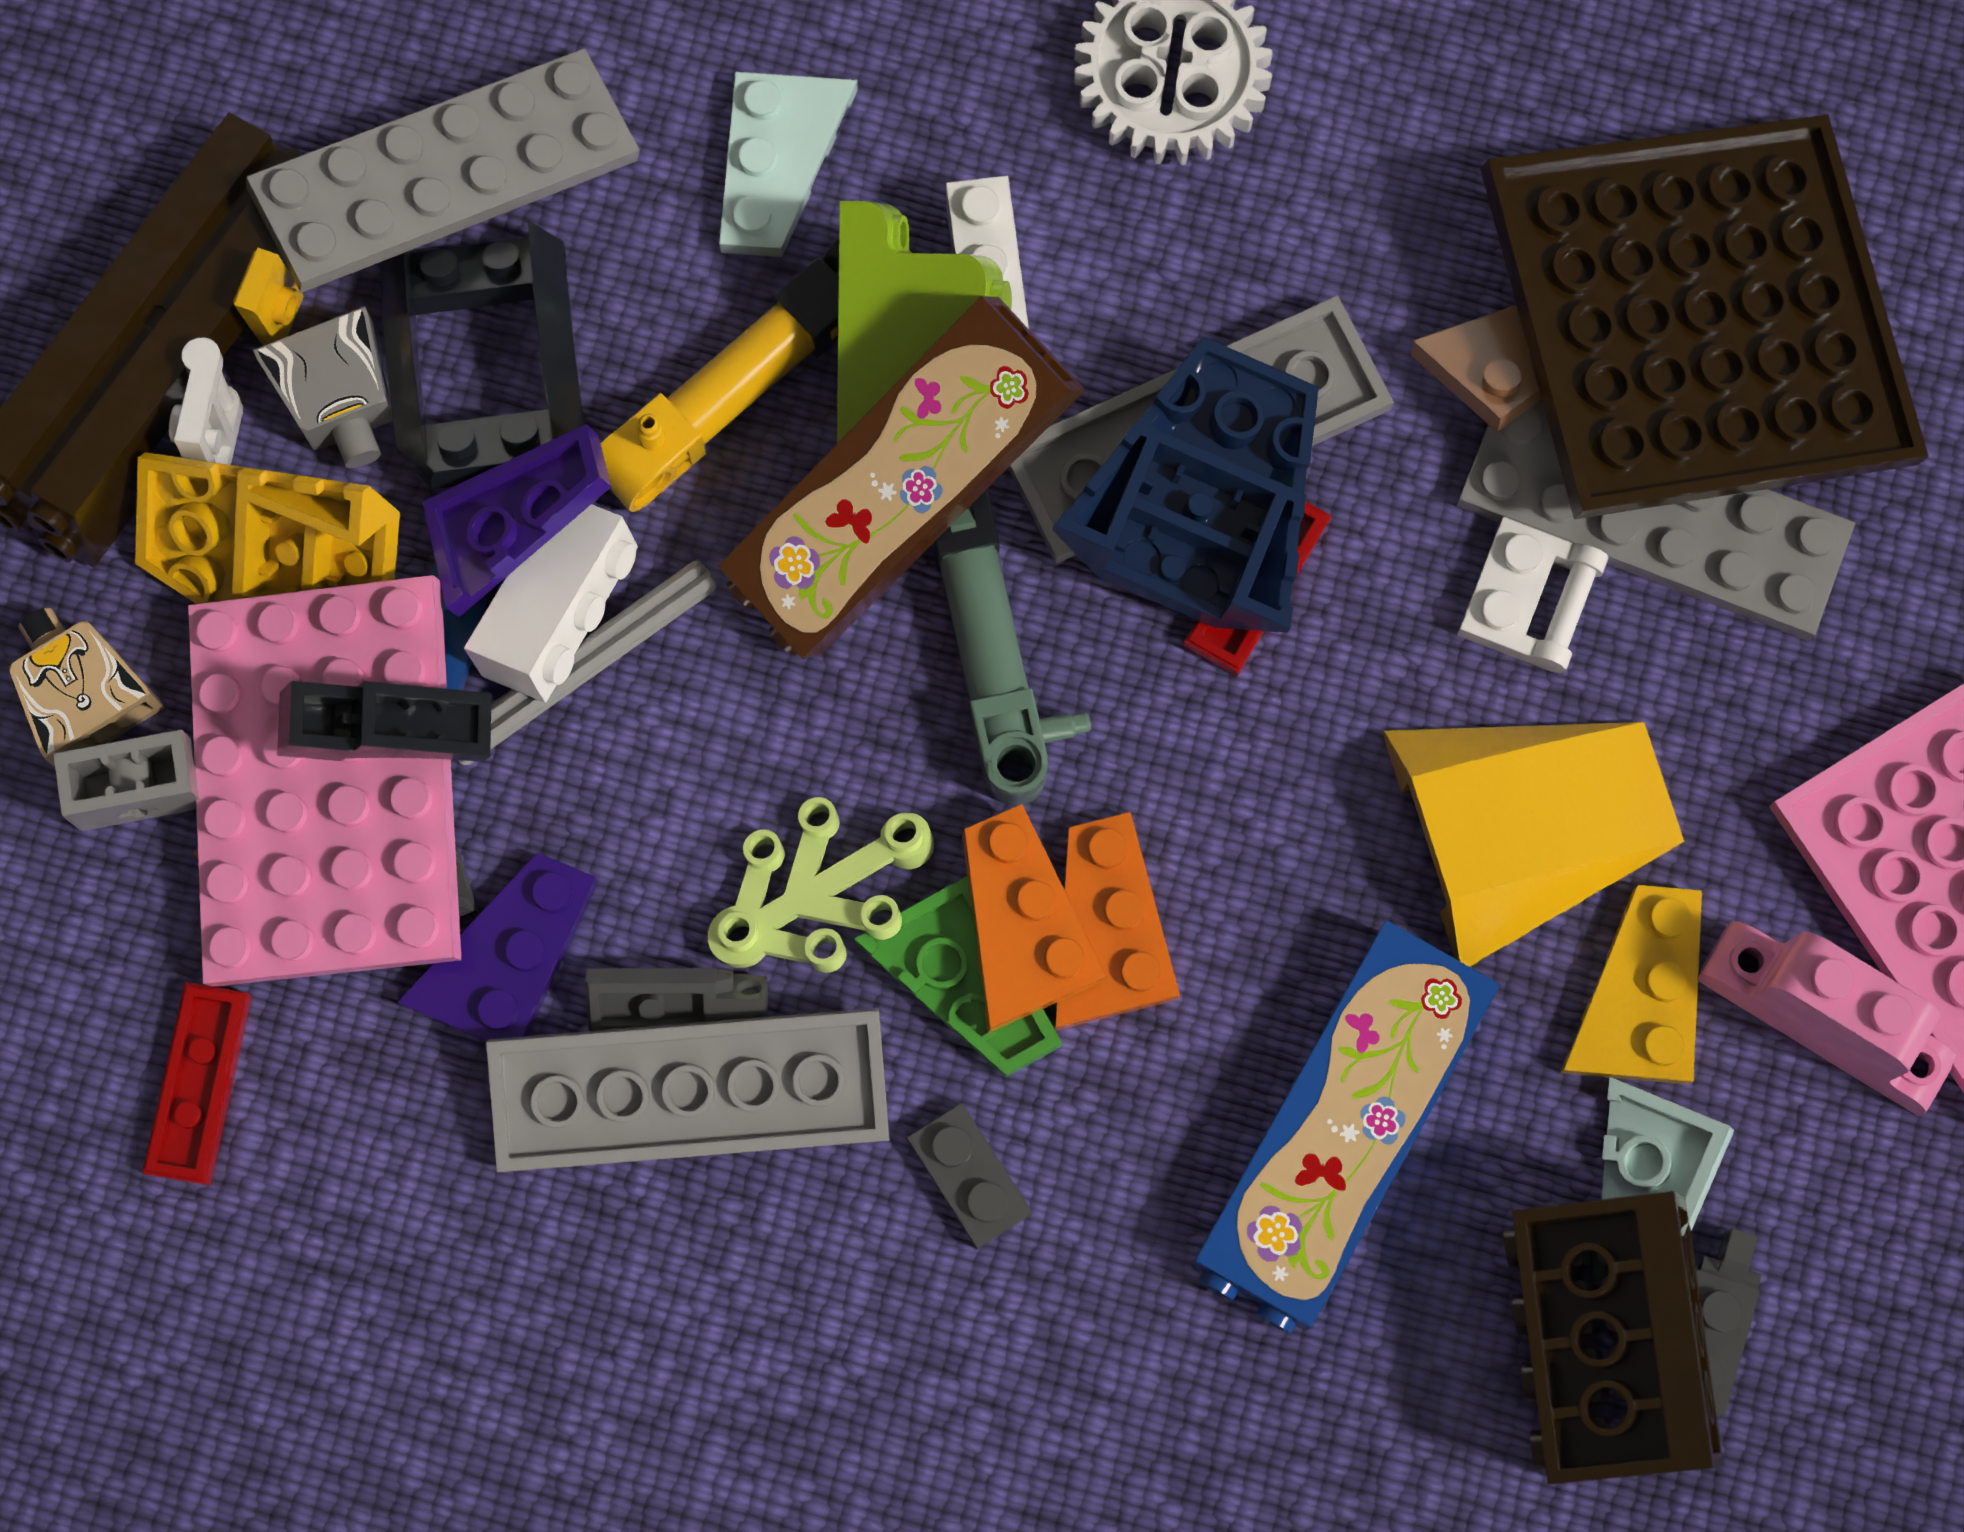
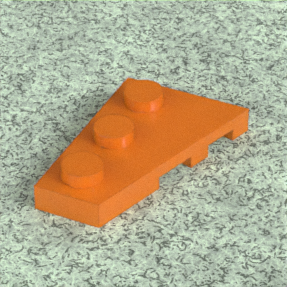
M1023 804L964 829L962 842L971 911L974 913L978 944L977 958L980 977L982 976L986 1005L984 1012L987 1034L1103 982L1107 975Z
M1131 812L1069 827L1064 890L1107 977L1103 982L1057 1002L1055 1031L1179 1000L1180 992Z

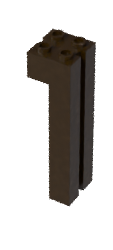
M230 112L225 116L0 408V525L14 532H18L21 527L29 532L34 529L42 534L39 538L40 544L57 558L65 562H71L75 557L90 567L95 568L136 513V505L128 483L137 473L138 457L145 452L151 453L169 430L173 407L176 404H183L189 374L182 361L184 346L190 340L205 337L213 340L218 345L223 357L247 325L234 306L233 300L254 250L256 251L257 248L276 253L285 264L246 188V177L305 155L303 152L294 147L286 151L272 143L271 135Z

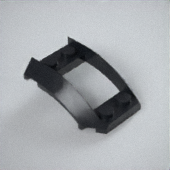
M529 220L528 238L414 253L407 251L389 258L381 264L384 343L396 447L398 454H404L413 463L417 474L431 489L456 486L585 425L566 272L564 241ZM534 300L548 409L426 425L419 367L416 315Z

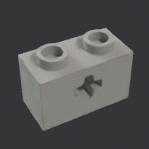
M182 729L53 754L62 817L81 831L196 810V800H199V792L194 765V741Z

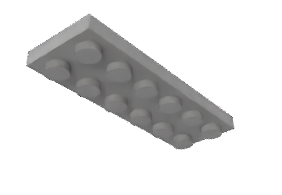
M584 48L246 177V188L300 293H303L638 161L640 149Z
M1338 295L1227 346L1319 387L1312 446L1390 411L1394 404ZM1177 369L1048 427L1008 467L1055 564L1076 554L1052 530L1053 526L1063 513L1070 508L1097 470L1108 460L1135 422L1146 412Z
M1540 402L1498 433L1490 425H1487L1456 505L1459 508L1499 523L1504 516L1574 544H1586L1596 547L1608 555V565L1806 641H1810L1816 634L1856 522L1769 489L1574 520L1543 403Z
M879 1008L489 1039L486 1042L497 1173L889 1141Z

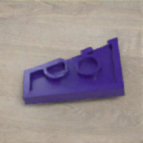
M587 424L422 501L445 606L456 616L460 617L611 488L599 436Z
M537 852L460 935L462 960L434 963L398 1003L407 1009L484 1042H487L489 1039L528 1036L599 881L593 875Z

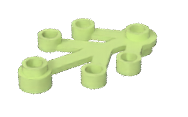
M814 797L802 804L798 812V820L803 833L785 893L765 906L763 905L771 873L782 865L785 852L780 839L774 832L770 830H757L751 833L743 844V853L748 865L736 905L722 910L716 915L709 926L708 944L713 955L722 964L734 968L753 966L760 962L765 955L808 963L819 972L830 973L838 970L844 964L847 956L845 945L836 931L822 928L805 937L778 929L797 918L865 930L871 937L879 940L893 937L901 928L902 916L896 902L892 898L885 895H877L869 898L864 903L834 896L889 863L906 870L915 869L925 864L930 859L934 850V839L928 823L921 816L914 813L894 815L883 825L880 838L819 873L828 840L837 832L840 820L834 805L828 799ZM819 812L829 814L828 820L823 825L812 826L809 824V820L814 814ZM913 829L916 831L910 841L898 842L894 840L895 835L902 830ZM760 846H774L772 854L767 858L758 859L754 857L756 849ZM880 910H887L892 913L891 919L883 925H875L870 922L872 916ZM742 926L749 928V933L743 940L731 941L728 939L729 934L736 928ZM825 943L836 945V950L830 957L818 958L815 956V952L820 945Z

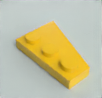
M1637 885L1633 889L1606 956V962L1593 995L1589 999L1582 1016V1022L1571 1050L1567 1053L1561 1068V1074L1612 1077L1685 1085L1694 1082L1702 890Z

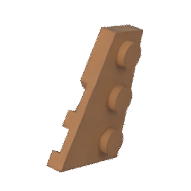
M1517 305L1413 341L1411 356L1497 433L1542 400Z

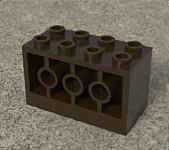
M1675 1191L1512 1210L1514 1226L1504 1227L1503 1237L1509 1267H1517L1521 1278L1522 1293L1513 1294L1512 1306L1518 1335L1526 1334L1529 1339L1531 1361L1521 1363V1375L1526 1402H1536L1538 1407L1540 1430H1531L1530 1432L1531 1453L1536 1472L1546 1471L1547 1483L1550 1485L1711 1469L1724 1466L1690 1225L1688 1224L1683 1236L1681 1233V1228L1689 1222L1685 1197ZM1594 1256H1597L1600 1263L1606 1264L1609 1267L1608 1277L1601 1280V1287L1596 1290L1593 1284L1584 1281L1583 1277L1584 1269L1590 1267L1591 1259ZM1606 1322L1608 1330L1617 1332L1618 1345L1611 1347L1610 1356L1604 1359L1602 1350L1593 1348L1592 1338L1599 1334L1600 1325ZM1615 1389L1617 1398L1626 1400L1628 1412L1620 1416V1425L1618 1427H1614L1611 1417L1603 1416L1601 1410L1602 1403L1609 1400V1391Z

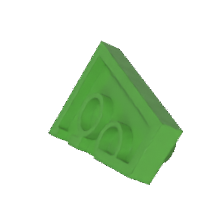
M967 876L901 912L902 925L898 933L893 937L879 940L865 932L854 938L855 943L1005 1078L1062 1047L1063 1043L1043 1009L987 1034L984 1012L986 1005L982 976L980 977L978 944L974 913L971 911ZM890 919L886 920L885 922H883V923H881V924H879V925H883V924L887 923Z

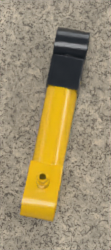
M839 239L833 243L823 259L820 257L816 258L774 294V306L669 397L666 398L660 392L601 443L611 483L609 490L629 511H639L654 501L673 482L706 455L704 445L810 353L818 358L838 341Z

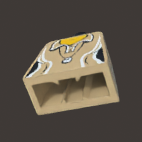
M44 608L33 612L20 622L18 628L32 651L14 661L9 666V672L39 751L44 759L54 767V753L107 744L165 709L160 699L87 620L78 622L65 630L53 609Z

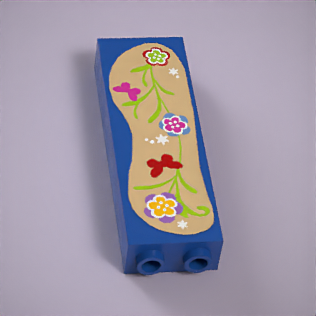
M1386 920L1376 934L1194 1259L1192 1266L1203 1272L1199 1282L1228 1300L1233 1301L1239 1292L1261 1306L1256 1315L1287 1334H1291L1295 1326L1304 1331L1311 1329L1501 984Z

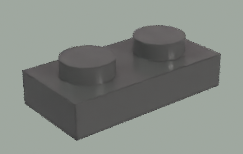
M963 1103L907 1137L908 1142L977 1250L1033 1214Z

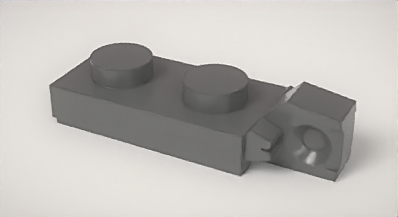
M587 968L585 989L589 1031L767 1017V976L733 975L732 970H717V968Z
M1731 1228L1730 1231H1724L1717 1258L1702 1256L1697 1270L1718 1418H1724L1759 1298L1760 1290L1757 1289L1762 1275L1749 1270L1758 1236Z

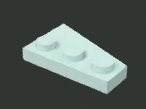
M747 72L735 73L719 243L721 253L783 256L811 195V187L824 158L828 157L836 139V131L846 109H850L858 91L857 80Z
M1609 1077L1607 1100L1610 1101L1607 1135H1604L1602 1159L1605 1163L1601 1200L1675 1191L1686 1199L1688 1222L1681 1228L1683 1236L1688 1224L1692 1231L1734 1133V1129L1729 1125ZM1594 1256L1592 1282L1601 1287V1280L1608 1277L1609 1267L1606 1264L1600 1263L1597 1256Z

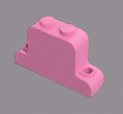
M1732 921L1723 930L1698 973V982L1916 1116H1921L1928 1111L1951 1071L1953 1061L1957 1056L1951 1048L1930 1035L1941 1017L1940 1011L1933 1004L1829 940L1811 932L1802 931L1786 943H1782L1752 926L1739 921ZM1745 951L1758 959L1759 967L1756 973H1747L1740 968L1738 964L1740 952ZM1917 1057L1928 1064V1073L1924 1078L1916 1077L1910 1071Z

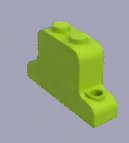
M840 201L837 443L981 296L999 297L1010 309L1012 305L1010 284L1008 281H1003L1000 267L989 257L969 254L912 253L909 250L908 220L897 208L889 204L868 201Z

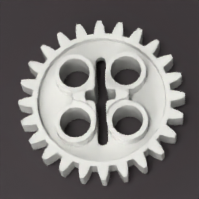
M1112 0L1113 8L1106 3L1097 1L1094 9V18L1097 23L1084 21L1081 38L1085 42L1076 44L1075 61L1082 65L1075 68L1074 84L1086 87L1080 92L1081 108L1097 106L1092 113V127L1095 129L1109 123L1112 124L1109 144L1113 146L1127 136L1132 139L1131 157L1136 158L1144 147L1148 146L1153 148L1155 164H1161L1167 150H1175L1179 163L1186 165L1189 148L1196 147L1203 158L1208 160L1211 159L1214 139L1230 149L1233 147L1235 138L1233 127L1246 133L1251 130L1253 117L1250 112L1262 113L1266 97L1261 91L1269 90L1272 73L1264 70L1271 64L1272 49L1260 47L1265 41L1267 30L1265 26L1248 28L1254 15L1252 5L1235 11L1233 9L1235 0ZM1177 19H1182L1185 21L1186 27L1171 114L1165 116L1161 114L1160 106L1173 25ZM1140 28H1151L1160 33L1161 37L1154 41H1143L1138 39L1133 33ZM1200 37H1211L1216 39L1221 44V47L1215 50H1204L1195 45L1193 41ZM1140 83L1150 88L1153 93L1144 98H1135L1127 94L1124 88L1131 84ZM1191 93H1203L1210 97L1213 103L1206 107H1195L1190 105L1184 97Z

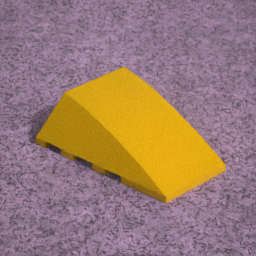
M147 452L138 457L135 564L195 604L395 580L400 512L371 486Z
M1644 722L1389 730L1382 733L1401 793L1411 791L1447 903L1440 912L1453 956L1469 967H1472L1485 957L1504 946H1508L1533 929L1568 911L1593 894L1616 883L1684 842Z

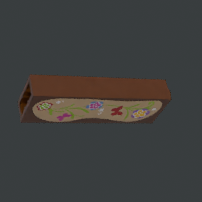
M981 296L718 565L730 579L727 582L729 591L745 607L751 610L756 608L772 625L769 629L770 635L784 651L793 656L798 654L802 659L823 654L1085 389L999 297Z

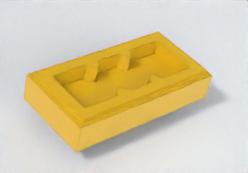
M257 248L252 254L233 303L262 345H267L288 337L304 294L300 293L290 272L278 254Z

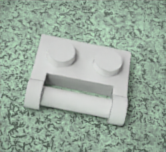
M205 337L190 340L182 350V361L189 374L183 404H176L172 409L169 422V438L171 442L176 444L182 458L231 465L243 414V405L237 391L227 385L223 376V357L218 345L213 340Z
M1503 516L1457 636L1551 672H1566L1572 657V652L1568 649L1594 578L1603 575L1608 555L1596 547L1586 544H1574ZM1554 563L1570 569V573L1544 640H1538L1526 635Z

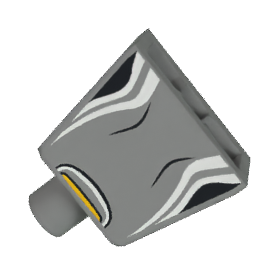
M365 306L253 350L256 359L313 450H321L337 444L347 468L362 467L380 457L381 452L372 429L391 422L393 417L388 378L379 335Z

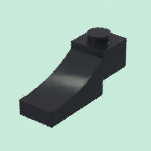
M291 681L280 691L277 756L343 761L344 759L424 758L484 762L490 757L492 693L363 681L357 687Z

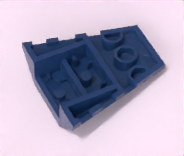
M1203 336L1158 393L1146 412L1135 422L1104 465L1093 475L1070 508L1055 523L1052 530L1098 577L1214 628L1288 633L1291 629L1293 607H1291L1293 582L1297 578L1299 561L1297 548L1300 523L1304 518L1306 494H1304L1305 480L1311 459L1319 387Z

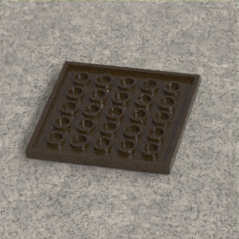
M1828 114L1491 158L1480 169L1574 520L1916 466L1929 457Z

